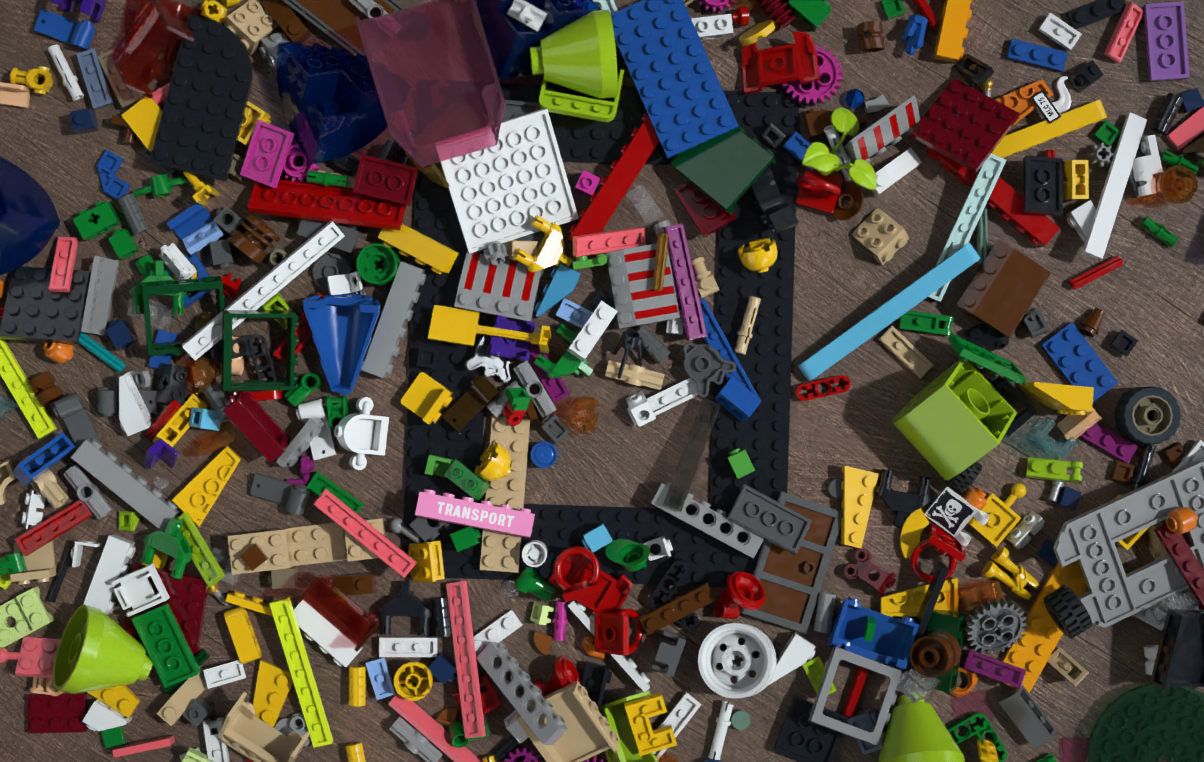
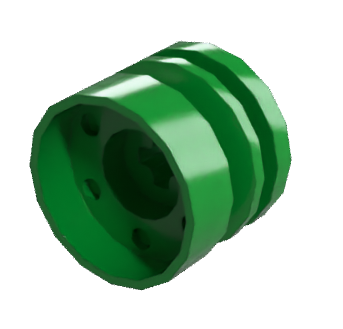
M374 243L360 251L356 267L359 275L365 281L376 286H386L393 283L401 260L393 249L383 244ZM378 262L383 263V270L377 265Z

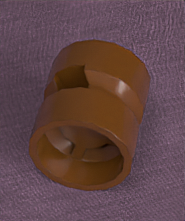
M868 21L857 25L858 36L862 38L859 41L861 53H873L885 49L884 38L881 37L883 33L882 21Z
M50 371L42 373L28 382L31 391L37 393L36 399L41 407L47 406L64 396L59 385H54L56 380Z

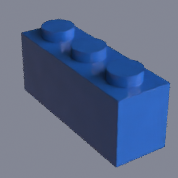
M62 432L19 463L12 473L26 487L68 456L76 446Z

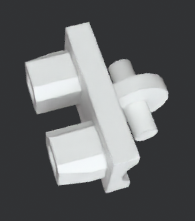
M514 0L507 13L536 31H539L547 15L546 12L525 0Z

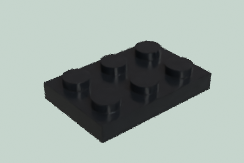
M1028 155L1023 157V213L1048 216L1063 215V159Z

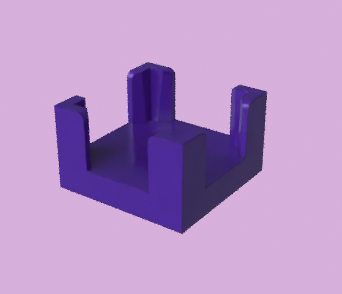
M52 0L54 4H62L61 9L69 13H73L78 1L82 3L80 12L91 16L90 19L98 23L101 20L107 3L106 0Z
M496 315L493 327L532 333L534 332L535 322L520 321ZM491 336L488 354L528 361L530 342Z

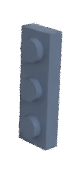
M93 48L77 53V59L93 109L96 110L114 104L102 66L97 58V50Z

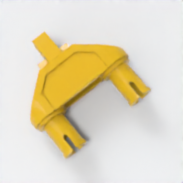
M536 215L533 218L535 222L532 221L531 225L544 232L545 236L534 256L519 248L515 252L517 255L514 254L513 259L526 265L530 272H536L552 265L558 266V264L569 267L572 259L564 254L565 246L560 226L555 222L549 223L539 215Z

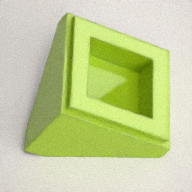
M119 511V530L135 531L141 514L138 511Z

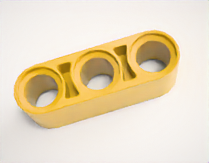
M239 606L225 611L224 617L240 662L245 664L261 658V650L246 608Z

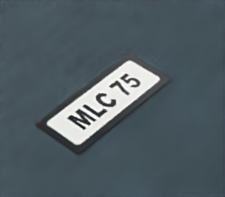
M1043 90L1031 97L1049 124L1061 117Z

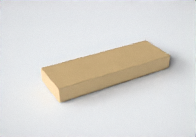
M892 325L878 339L919 379L933 366Z

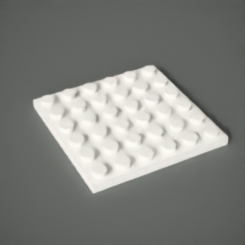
M540 109L435 142L469 254L487 248V245L493 241L504 243L541 231L531 225L532 221L535 222L533 218L536 215H539L549 223L555 222L558 225L579 219L547 109Z

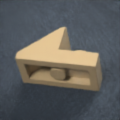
M514 239L501 243L505 244L509 256L505 257V259H512L514 261H517L513 259L514 254L517 255L515 253L517 249L521 248L529 255L534 256L539 247V241Z
M1061 647L1047 661L1066 681L1075 687L1089 673Z

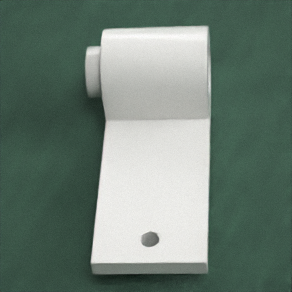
M318 399L299 404V409H296L298 420H302L306 424L310 418H319L325 423L321 428L320 434L310 442L313 460L316 461L337 455L323 400Z

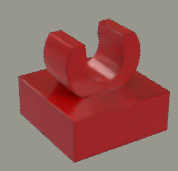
M229 273L227 277H221L223 294L235 299L239 294L241 278L233 281L231 280L232 273Z

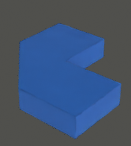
M106 149L97 164V169L100 174L103 192L118 200L127 194L131 185L115 176L124 159Z

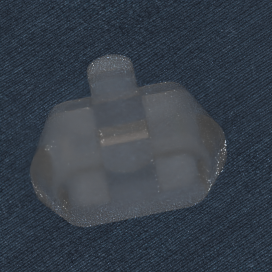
M157 477L154 480V485L158 487L159 491H162V488H167L169 481Z

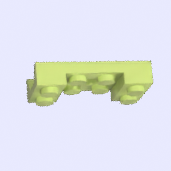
M34 587L0 606V647L4 648L55 621V618L46 611L40 599L38 587ZM10 616L16 620L14 627H10L7 624V619Z

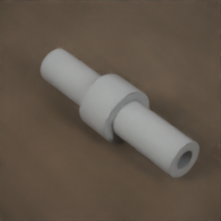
M1052 481L1051 485L1053 487L1048 500L1056 502L1060 488H1063L1064 485L1062 481Z

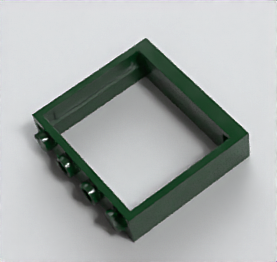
M220 276L141 282L148 355H158V357H161L167 353L181 355L183 352H187L182 347L185 341L153 343L148 295L215 289L218 315L224 310L223 283Z
M222 310L221 387L223 391L294 390V384L297 381V373H294V366L298 365V355L295 354V346H298V335H295V328L299 327L298 316H296L293 310ZM232 318H287L285 380L231 381Z

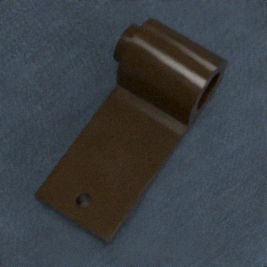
M477 375L470 382L472 385L470 389L442 416L458 433L499 393V390L484 375L481 377Z

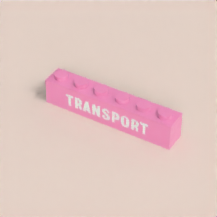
M424 489V492H419L415 516L525 538L531 537L535 514H532L529 509L520 508L519 511L512 510V506L501 504L500 507L493 506V502L482 500L481 503L473 502V498L462 497V500L455 499L453 494L443 493V496L435 495L436 491Z

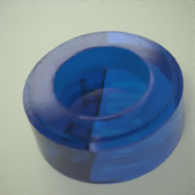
M858 89L850 90L845 96V103L851 109H858L865 100L863 92Z

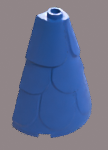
M350 293L332 296L327 294L323 298H320V295L305 298L303 300V309L313 334V340L321 357L320 362L331 391L338 392L340 395H348L354 390L364 365V357L380 313L379 300L374 302L373 297Z

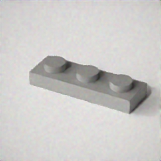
M310 418L276 462L281 467L295 465L301 453L309 448L312 439L320 434L321 428L325 423L319 418Z

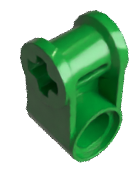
M347 395L334 398L327 396L328 425L333 431H335V419H343L348 415Z

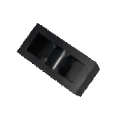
M162 363L156 401L169 404L172 400H176L184 406L190 367Z

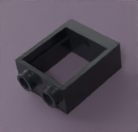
M998 376L991 383L993 387L999 391L1006 385L1026 406L1013 419L1005 433L1009 437L1038 412V407L1016 384L1007 381L1005 376Z

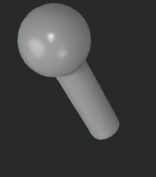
M395 518L390 522L392 532L402 533L416 543L422 540L417 533L405 526L402 519Z

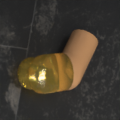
M204 311L200 313L195 321L196 332L213 319L211 312Z

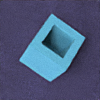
M192 407L189 426L216 431L220 430L222 421L216 415L215 410Z
M603 523L583 534L584 540H582L585 548L591 549L592 553L613 541Z

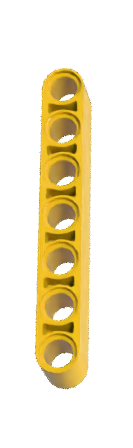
M1097 100L1063 113L1059 119L1050 124L1045 120L1006 135L992 154L1005 158L1106 119L1107 115L1102 102Z

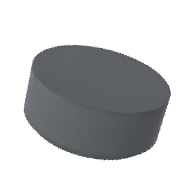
M834 479L829 483L828 492L832 497H843V490L841 489L843 480Z

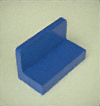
M195 203L167 222V224L183 242L182 239L214 221L205 206Z
M731 377L714 397V400L743 423L761 403L760 398L734 377Z

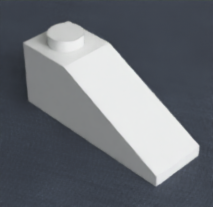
M911 147L875 173L876 189L871 190L875 197L922 163Z
M126 372L119 377L120 426L127 436L145 430L154 423L130 372Z
M793 632L777 658L775 674L768 685L803 665L807 660H811L816 652L814 650L816 646Z

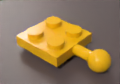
M1021 483L1014 484L1011 487V494L1004 502L993 493H990L986 497L987 505L981 510L989 515L988 522L982 525L973 516L968 524L992 545L997 547L1021 519L1009 507L1017 498L1025 496L1026 487Z

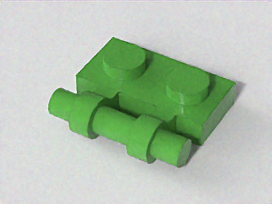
M599 253L595 258H588L587 255L576 257V260H572L573 269L605 265L607 256L604 253Z

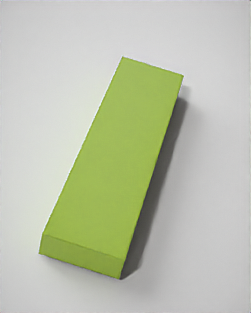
M183 513L178 517V519L183 521L181 535L186 537L192 551L191 559L208 587H213L226 575L189 514Z

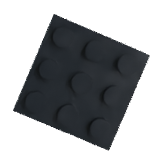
M794 695L773 750L802 762H832L842 733L808 721L814 703ZM825 707L823 709L825 716L847 723L849 717Z

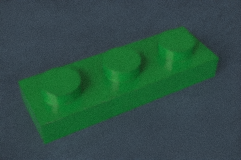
M319 471L316 472L307 485V488L318 496L325 489H328L357 514L365 505V503Z

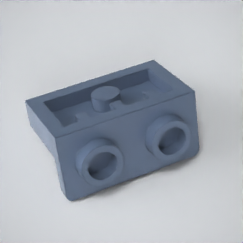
M871 707L866 712L849 717L848 722L851 726L872 732L879 714ZM885 729L882 730L884 732L883 740L881 743L878 742L877 746L856 739L863 755L882 749L886 735Z

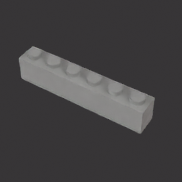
M400 262L362 371L381 378H387V375H391L394 367L392 361L394 357L398 356L400 351L398 346L400 339H404L407 332L405 328L406 323L411 320L413 315L412 306L414 303H417L420 296L418 292L419 287L426 280L425 269L406 262Z
M86 439L71 458L157 528L164 530L170 518H175L180 512L177 509L178 506L173 501L164 499L162 497L163 493L154 487L152 489L148 486V481L140 475L137 477L132 473L133 469L129 465L121 464L114 453L111 451L106 452L101 448L103 445L98 440Z

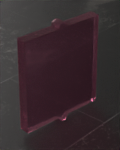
M985 690L952 698L958 721L976 711L982 712L989 722L993 721L990 709L991 704L988 702ZM976 717V718H975V719H976V722H975V723L970 724L969 721L966 722V723H967L970 727H972V725H974V724H976V723L979 725V724H982V723H981V720H982L983 718L980 719L979 717ZM961 725V726H960L961 730H962V729H965L966 726H962V725Z
M1076 736V738H1062V762H1095L1094 738H1080L1079 736Z

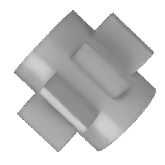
M1104 142L1099 144V148L1095 145L1092 146L1093 153L1088 155L1092 157L1093 161L1091 164L1098 163L1099 167H1102L1104 162L1107 165L1110 164L1111 160L1109 158L1115 155L1111 153L1110 149L1112 146L1105 147ZM1101 152V154L1104 155V158L1098 155V153Z
M499 241L490 242L487 245V250H483L487 263L491 262L492 265L504 263L505 257L509 256L505 244H501Z

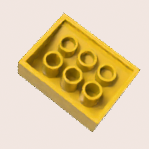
M1025 382L1023 385L1015 383L1027 395L1048 408L1057 410V414L1085 415V411H1092L1094 387L1041 382Z

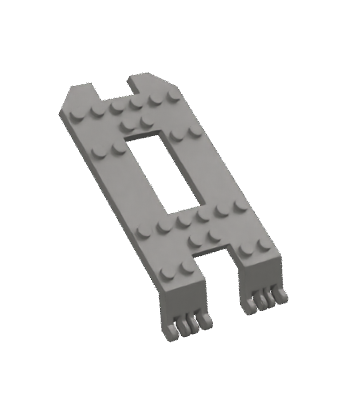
M1204 458L1063 523L1053 549L1058 563L1062 567L1078 560L1089 592L1078 596V598L1087 609L1092 623L1106 628L1189 589L1169 554L1125 574L1115 546V542L1165 520L1169 512L1184 506L1189 507L1198 517L1195 529L1187 532L1191 543L1188 546L1204 570Z

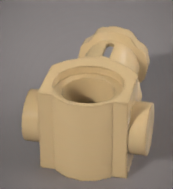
M699 257L692 260L691 263L697 289L701 297L704 298L719 291L712 272L706 269L704 257Z

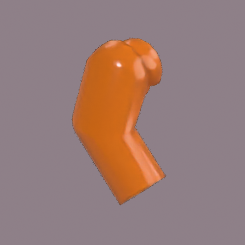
M585 636L582 641V647L586 654L604 660L605 653L594 652L593 637Z

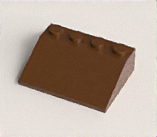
M997 240L958 301L957 307L964 314L1010 338L1051 272L1016 249Z

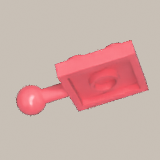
M23 637L20 652H8L7 649L0 647V663H4L7 660H18L15 671L17 676L53 678L54 662L61 639Z

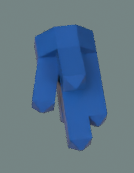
M910 15L908 17L907 25L901 36V40L907 43L905 52L908 55L915 54L916 48L923 47L924 34L928 19L923 16Z

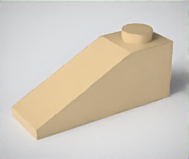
M199 667L201 670L200 674L188 678L158 711L157 715L170 726L178 722L183 716V712L207 688L202 667Z

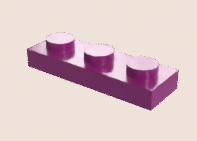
M1095 423L1080 435V437L1124 463H1129L1137 449V446L1098 423Z
M972 650L969 651L964 666L965 669L1020 689L1027 671Z

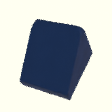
M1063 486L1057 504L1076 510L1081 492Z

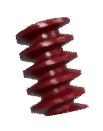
M756 0L757 2L763 1L760 7L766 8L764 11L765 15L771 14L768 20H775V28L779 27L776 32L787 27L796 17L795 15L788 16L792 10L784 9L787 2L781 4V0Z

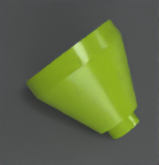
M591 11L541 39L540 46L530 47L532 75L542 74L545 81L598 99L616 98L618 88L617 58L610 11Z
M81 605L70 618L59 643L53 668V686L58 691L77 694L135 683L137 679L145 681L153 663L149 654L146 653L145 647L101 609Z
M913 693L897 697L898 706L892 710L878 762H965L964 754L932 705L925 703L923 694Z

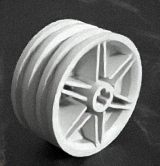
M740 623L725 624L711 631L704 639L698 655L699 671L704 682L715 693L727 698H745L758 694L771 682L777 665L776 652L768 636L754 626ZM740 638L745 639L744 645H739L738 640ZM722 644H726L727 649L725 651H721L720 646ZM754 651H758L760 653L759 658H754L752 656ZM738 655L739 658H743L741 666L735 663V660L738 659ZM718 663L722 664V670L717 669L716 666ZM750 670H754L756 672V676L754 678H751L749 676ZM732 676L737 677V683L733 684L731 682Z

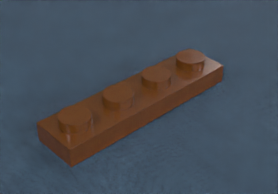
M705 582L639 616V620L647 634L650 635L716 601V597L708 582Z

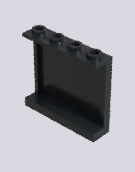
M1168 609L1150 679L1152 685L1162 690H1170V686L1204 687V611Z

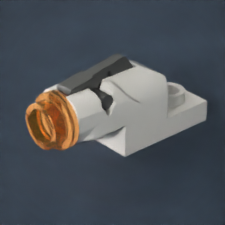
M1155 134L1142 138L1141 150L1145 153V156L1134 159L1129 175L1132 189L1137 199L1140 200L1141 205L1156 202V178H1153V175L1163 172Z

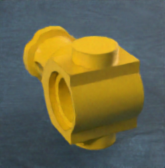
M205 0L200 7L203 17L215 20L221 24L225 23L228 10L217 1Z
M38 66L37 69H29L28 72L13 68L10 74L11 84H24L27 88L34 89V93L45 95L46 92L49 93V89L53 85V79L51 77L52 74L49 72L50 68ZM44 76V83L39 85V79Z

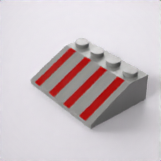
M912 96L845 145L844 149L847 156H850L852 164L857 159H862L869 163L871 156L876 154L878 157L887 150L885 146L890 143L895 145L902 139V134L905 132L911 133L920 121L916 97Z
M657 243L606 253L615 308L618 311L616 314L619 329L680 318L668 249L663 290L657 291L652 289Z
M467 251L454 307L531 322L542 270L530 272L526 265L509 259H505V262L500 265H492L491 262L487 263L484 254H469Z

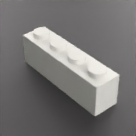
M115 534L108 536L83 605L101 609L107 615L112 613L116 604L114 602L116 594L113 589L121 584L118 583L112 586L110 582L127 574L129 570L128 561L132 559L136 551L134 541Z
M304 598L294 609L298 626L305 632L304 635L311 641L315 640L324 653H330L334 657V662L339 666L347 667L364 648L308 598Z

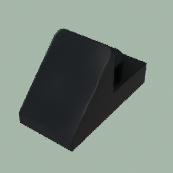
M970 54L964 56L954 66L972 87H976L978 84L981 86L995 73L992 67Z

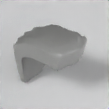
M128 371L137 387L144 388L151 385V377L148 371ZM123 374L117 376V385H118V387H119V377L122 376Z

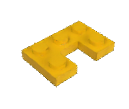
M661 692L624 703L640 756L677 745L671 725L652 730L650 724V717L667 712Z

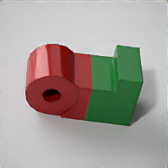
M507 388L505 395L508 401L502 409V415L510 426L520 424L525 416L531 399L525 388Z

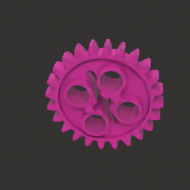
M818 44L815 45L818 61L822 63L819 66L820 79L823 77L827 78L829 82L815 81L819 90L815 89L814 81L803 84L800 83V80L783 83L782 87L788 88L786 94H793L792 100L799 98L798 104H801L804 100L806 101V106L809 105V102H813V105L816 106L817 101H820L823 105L824 98L830 101V94L836 96V89L841 88V84L838 82L843 81V77L839 76L843 74V69H838L841 67V62L835 63L838 56L831 57L832 50L826 53L825 46L818 50ZM808 84L811 86V89L804 90L801 86Z

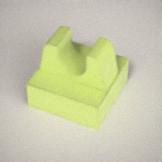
M534 602L530 621L540 625L551 623L552 619L547 618L548 612H554V608L541 602Z

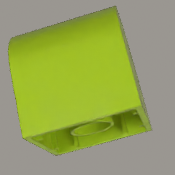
M960 359L914 396L894 417L892 423L943 479L949 480L999 445L1017 412L969 360L966 362Z

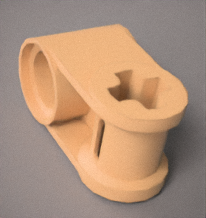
M33 677L32 687L29 689L32 693L53 696L64 693L54 688L53 678Z

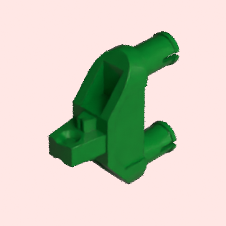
M155 260L154 270H150L149 275L129 290V294L132 296L131 314H143L141 282L174 280L168 276V271H164V261ZM187 291L150 294L170 295L172 297L171 315H177V308L178 315H184V298L187 296Z
M563 323L555 332L569 342V347L579 334L578 332H573ZM569 347L557 363H552L542 356L541 353L533 363L547 372L546 375L550 379L572 375L573 373L577 376L581 373L588 378L593 372V369L586 365L588 362L586 359L582 362L568 352Z
M170 518L164 530L147 535L144 538L145 548L140 562L148 565L152 564L157 549L174 557L175 562L170 576L182 579L186 563H189L192 557L189 543L186 537L181 535L183 521L178 518Z

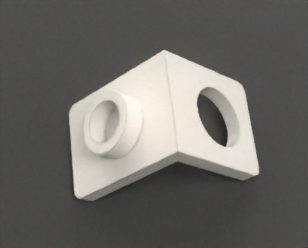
M358 271L327 277L329 294L331 296L362 290L361 277ZM355 277H356V280H357V286H355V283H354V278H355Z
M639 391L625 399L639 427L656 419L643 391ZM643 410L649 412V416L646 419L638 417V414Z
M664 536L644 543L649 550L652 544L656 543L661 546L659 554L654 555L650 552L648 557L650 561L667 555L668 557L671 556L670 551L673 548L670 539L666 540Z
M85 540L75 541V547L71 550V558H73L72 567L80 566L83 545L99 547L102 546V543Z

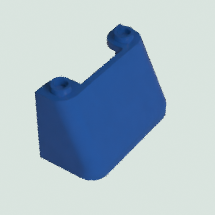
M848 597V599H844L826 645L832 648L838 647L889 667L903 670L906 669L919 624L914 623V619L903 616L902 619H896L864 608L859 604L858 599ZM867 616L875 617L876 621L872 642L864 641L863 632Z

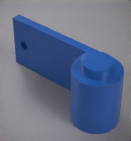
M41 9L34 31L81 49L89 50L96 28L93 27L94 23L83 19L82 22H76Z

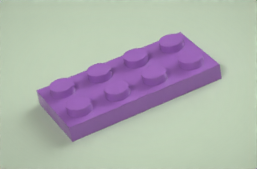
M1184 1L1145 4L1143 7L1149 82L1190 78Z

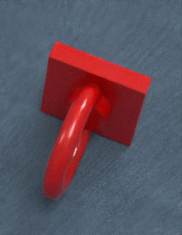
M806 168L805 175L799 176L796 179V183L801 186L796 204L833 215L838 197L841 194L844 177L832 173L823 175L816 169H813L811 172Z
M931 524L928 528V539L920 542L913 549L910 557L911 568L915 575L929 583L933 575L924 573L918 564L919 554L925 548L933 546L940 554L949 557V571L945 580L954 573L957 560L962 562L966 557L965 546L961 545L950 534Z
M570 547L558 555L554 563L553 572L558 585L568 592L562 594L564 602L603 592L601 583L596 584L600 576V564L597 557L590 550L583 547ZM571 555H583L592 565L591 578L571 585L562 576V564Z
M630 608L623 609L617 614L594 613V652L623 656L635 652L643 638V625L639 620L640 615ZM629 616L634 620L636 627L635 638L630 646Z

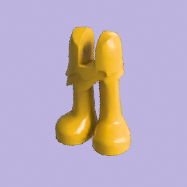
M1002 546L992 555L991 559L1013 574V578L1003 572L992 561H988L985 564L981 575L987 579L995 577L1006 584L1014 594L1023 599H1030L1032 595L1026 589H1023L1024 586L1028 583V585L1038 589L1039 583L1021 565H1015L1008 558V549Z

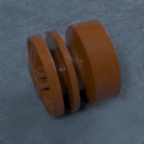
M248 213L246 218L252 224L249 226L242 221L241 225L246 231L243 233L235 229L228 240L255 262L261 264L268 255L262 247L266 245L274 248L275 246L268 240L272 238L274 241L279 242L281 238L277 236L274 229L267 223Z

